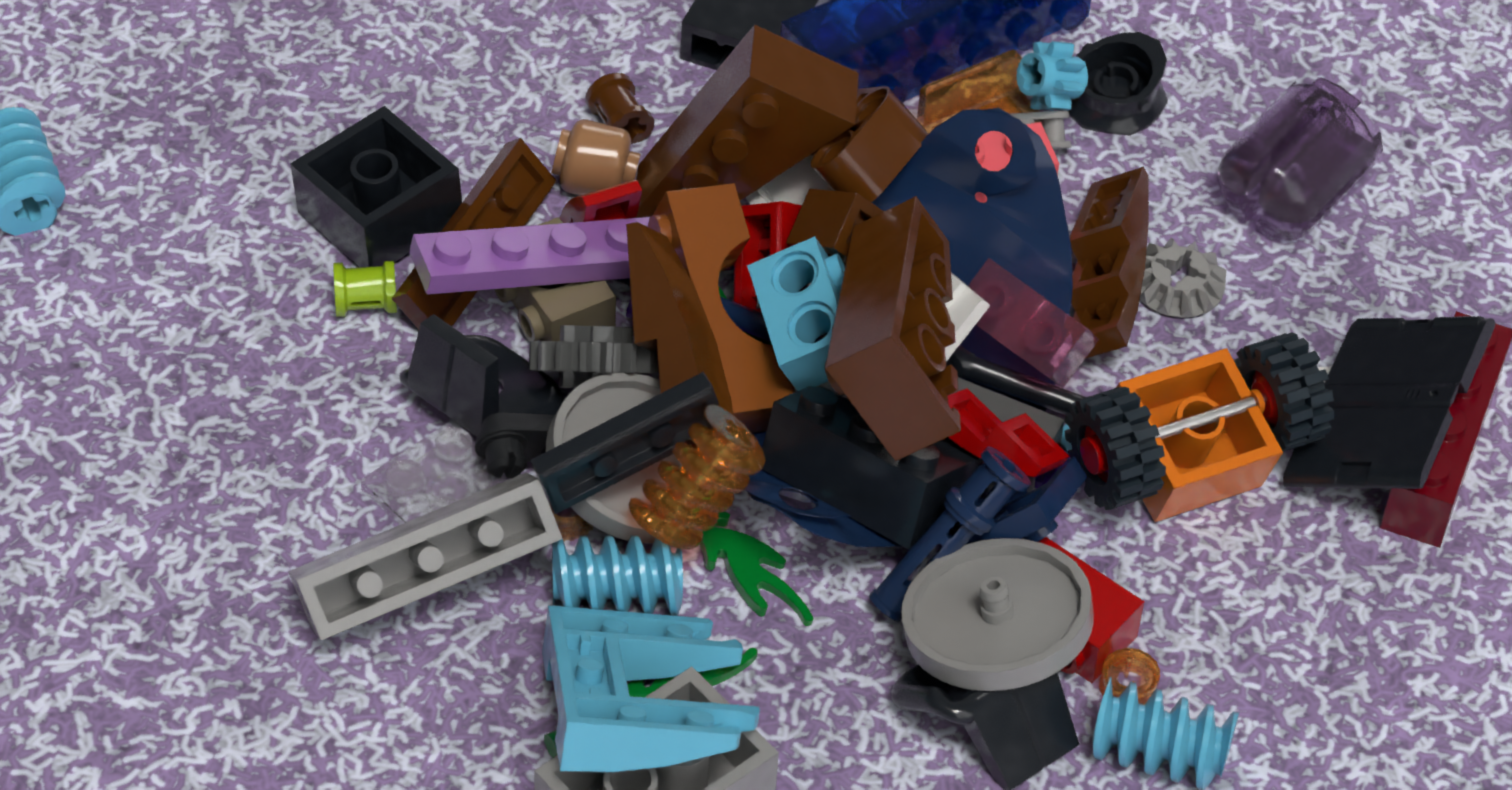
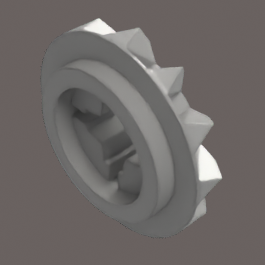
M1172 237L1164 247L1149 243L1146 251L1145 272L1140 300L1150 309L1167 316L1188 318L1205 314L1214 309L1224 296L1226 269L1218 266L1216 252H1199L1196 241L1188 247L1178 246ZM1182 266H1186L1188 276H1184L1181 281H1178L1175 287L1171 286V275H1174L1178 269L1181 270Z

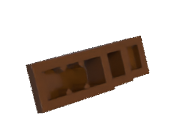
M1144 166L1093 182L1071 232V248L1077 259V264L1072 274L1073 290L1071 300L1075 313L1068 328L1065 348L1072 362L1127 347L1138 311L1146 263L1149 226V176Z
M639 222L626 224L634 343L658 354L660 393L704 372L714 388L727 425L725 428L688 446V457L716 468L740 464L732 400L717 342L696 288L667 236Z

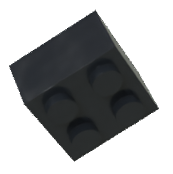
M386 106L381 107L290 163L298 213L359 267L382 266L384 261H397L409 253L413 234L441 232L462 204L459 168Z

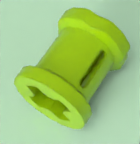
M384 261L383 265L378 267L345 268L342 262L333 263L336 317H345L348 310L385 309L387 313H397V305L392 300L396 293L394 261Z

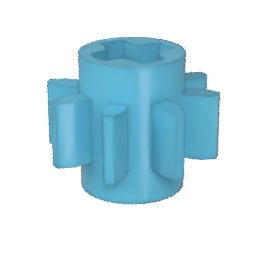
M1051 41V43L1034 42V53L1026 54L1019 62L1016 78L1020 91L1027 96H1032L1030 108L1049 111L1054 109L1071 110V99L1080 97L1087 86L1088 71L1085 61L1079 57L1072 56L1074 52L1073 43Z

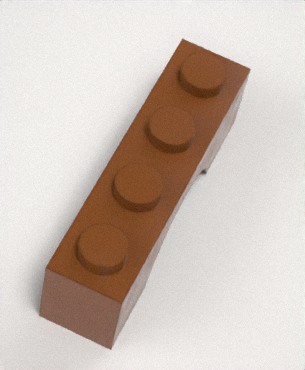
M735 183L666 191L654 214L649 218L648 227L668 237L696 288L717 342L732 400L736 435L767 431L774 401L795 393V389L778 366L772 345L760 342L743 332L731 320L720 299L718 287L719 273L734 265L750 239Z

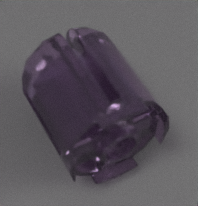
M1318 77L1312 84H1296V81H1294L1223 154L1218 167L1217 182L1220 195L1229 210L1245 224L1263 208L1265 214L1257 221L1256 232L1272 239L1294 241L1308 235L1378 162L1383 152L1380 131L1372 138L1367 125L1354 111L1361 102L1340 85L1322 77Z

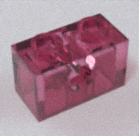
M990 258L987 259L968 285V287L991 305L976 323V326L1061 388L1065 387L1099 340L1085 326Z

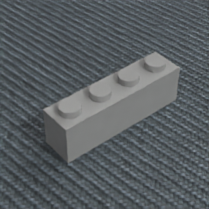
M523 473L288 571L308 622L313 632L322 641L563 538L540 480L528 473Z

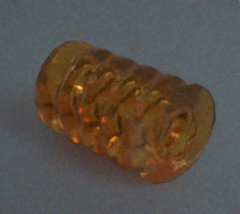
M715 404L707 405L703 413L707 421L713 426L712 429L700 423H692L688 429V434L697 445V448L685 442H677L674 445L673 453L682 466L680 467L678 464L668 460L661 461L658 465L657 471L666 485L654 479H646L643 483L642 491L651 503L636 497L631 498L628 504L631 515L640 527L661 542L678 549L690 550L697 547L704 536L703 531L712 529L716 525L719 518L718 512L721 513L731 507L734 501V494L746 489L750 481L749 475L759 473L766 461L763 449L749 429L737 417Z

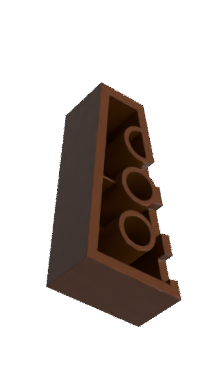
M754 24L639 163L636 180H638L642 188V194L636 218L651 217L666 191L735 183L739 200H743L855 125L859 73Z
M917 196L853 227L835 321L832 327L827 361L825 362L826 376L832 388L837 394L847 396L895 461L961 431L960 413L954 407L950 408L948 405V395L958 391V374L952 365L946 367L945 347L956 343L955 325L951 322L945 303L953 300L950 244Z

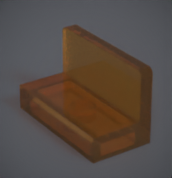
M1015 49L1009 50L924 85L920 89L917 120L926 129L927 135L936 126L962 110L1000 108L1009 114L1040 112L1037 109L1030 108L1031 101L1018 88L1016 74L1022 57Z

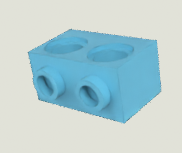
M814 236L747 265L778 366L797 391L808 386L816 387L828 382L825 362L827 361L832 327L835 321L839 293L845 271V265L839 254L837 253L829 257ZM810 284L806 289L800 291L805 285ZM828 333L822 340L815 342L819 336Z

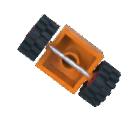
M1292 332L1244 346V348L1238 350L1236 353L1238 358L1234 360L1228 349L1225 348L1119 382L1114 389L1071 403L1068 407L1070 413L1065 415V423L1070 428L1064 430L1065 440L1072 445V449L1068 450V455L1070 458L1075 456L1087 475L1084 492L1089 498L1094 496V504L1100 508L1105 507V510H1111L1142 499L1155 523L1262 487L1283 452L1325 438V434L1331 431L1332 426L1328 421L1334 420V410L1327 403L1334 401L1332 390L1325 388L1324 381L1329 380L1325 369L1319 371L1317 367L1320 361L1316 351L1308 353L1309 342L1304 338L1298 339V334Z

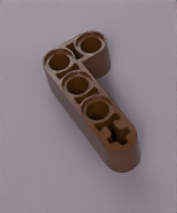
M889 87L858 89L855 125L811 154L813 156L811 167L832 191L856 192L868 201L873 202L921 147V142L927 136V131Z

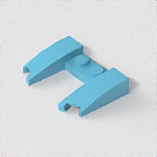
M548 605L542 657L546 681H553L559 715L555 742L560 771L620 772L667 767L736 750L739 747L741 732L753 731L758 726L760 714L758 706L632 697L629 695L627 681L675 677L691 666L697 672L741 665L742 644L736 639L725 641L705 640L711 636L713 622L708 618Z

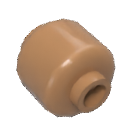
M581 119L573 125L571 130L562 128L551 174L560 176L559 182L564 191L581 196L634 180L641 154L630 151L631 137L627 130Z

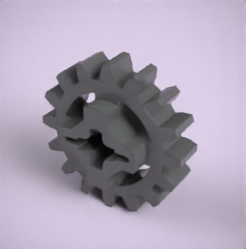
M560 325V341H530L529 370L559 371L558 387L576 388L591 378L609 373L659 374L658 354L633 343V327Z

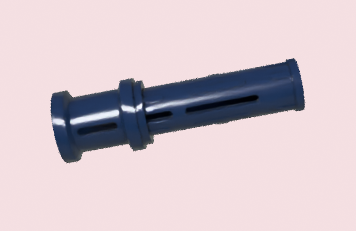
M990 446L984 449L981 453L983 462L960 488L951 487L945 494L946 499L943 502L946 509L908 550L907 554L893 568L878 588L870 593L869 598L873 604L892 620L897 622L902 620L903 599L909 585L913 581V579L909 580L908 577L937 544H941L942 547L923 568L933 560L950 555L961 549L975 534L981 536L984 533H989L996 525L994 517L1017 491L1023 493L1031 486V481L1027 475L1000 451ZM991 482H997L984 498L979 497ZM957 521L961 523L955 531L951 530Z

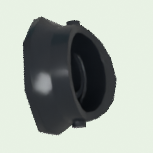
M1129 32L1112 35L1083 46L1076 57L1081 58L1086 63L1088 82L1083 94L1077 99H1071V110H1069V115L1079 126L1091 131L1130 136L1147 129L1159 119L1168 102L1161 84L1167 58L1160 40L1141 32Z

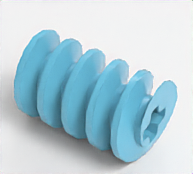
M23 107L1 109L0 228L14 236L49 228L54 223L58 215L57 209L62 205L66 194L64 184L59 178L58 168L53 162L52 152L47 146L46 135L41 129L40 119L33 111Z
M631 535L624 554H620L613 536H605L599 554H594L587 536L579 537L573 555H568L563 539L552 543L553 606L556 600H561L563 607L579 608L581 600H587L590 609L604 610L607 599H613L617 611L628 612L632 600L639 599L643 612L653 614L658 599L664 598L670 614L678 616L683 598L681 539L676 553L671 552L664 535L656 536L650 553L645 552L638 535Z
M1110 677L1093 732V756L1095 759L1102 760L1111 748L1117 745L1119 764L1127 768L1139 752H1141L1144 758L1145 773L1149 775L1155 774L1164 760H1169L1171 781L1177 783L1182 780L1190 767L1195 768L1197 789L1205 790L1216 774L1220 776L1223 774L1239 713L1233 711L1224 724L1218 727L1215 723L1214 705L1207 704L1194 720L1190 718L1188 698L1181 696L1172 710L1167 712L1164 711L1162 690L1156 689L1147 702L1142 705L1138 702L1137 683L1130 681L1118 698L1113 696L1112 677Z

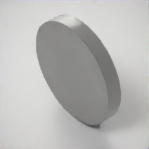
M622 372L603 374L583 382L569 393L556 412L547 432L546 452L660 394V380L647 375ZM686 447L571 506V508L592 526L620 539L629 541L631 535H638L642 543H654L657 535H664L667 541H671L690 533L706 519L723 492L727 476L725 470H727V467L716 468L688 457Z
M1014 538L989 539L969 543L950 555L933 560L918 573L909 585L903 599L901 612L906 643L917 664L942 682L964 689L979 691H1001L1024 687L1059 672L1083 650L1089 640L1094 624L1091 588L1085 573L1079 565L1069 556L1051 546L1031 540Z

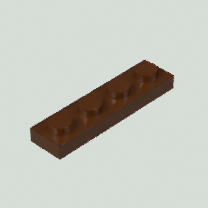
M521 138L510 141L503 146L441 232L525 226L557 180ZM414 267L392 297V300L418 329L420 323L433 314L450 326H453L478 290L426 294L418 272Z

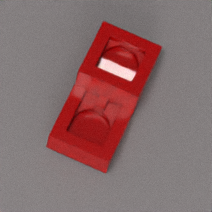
M631 180L577 196L566 203L561 212L560 219L563 223L636 218L642 188L638 180Z
M968 388L948 395V405L950 408L954 407L960 413L961 431L948 438L975 456L981 458V453L986 447L990 446L1007 456L1027 476L1037 477L1062 466L1070 457L1026 413L1002 422Z

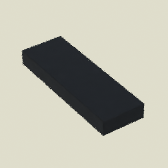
M702 372L530 461L541 482L554 513L557 514L725 428L727 425L714 388L705 373Z

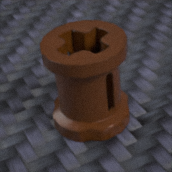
M610 73L597 79L588 88L585 94V103L591 113L600 116L604 124L627 130L631 137V144L648 138L654 129L655 120L644 106L638 104L634 97L635 86L628 75L624 73Z

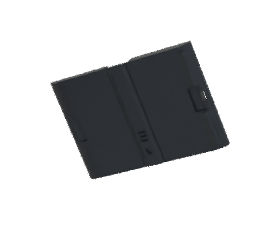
M1481 316L1435 317L1434 319L1424 320L1358 318L1349 328L1328 374L1329 380H1326L1324 383L1326 389L1332 390L1334 401L1327 403L1334 410V420L1328 421L1332 426L1331 431L1325 434V438L1294 448L1284 472V487L1422 489L1453 419L1449 412V407L1453 404L1457 393H1467L1495 328V320Z

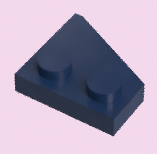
M1075 456L1067 459L1062 466H1059L1046 484L1030 492L1025 491L1022 493L1017 491L994 517L995 527L989 533H984L981 536L975 534L967 544L1000 538L1025 539L1038 542L1052 533L1058 527L1055 518L1087 478Z

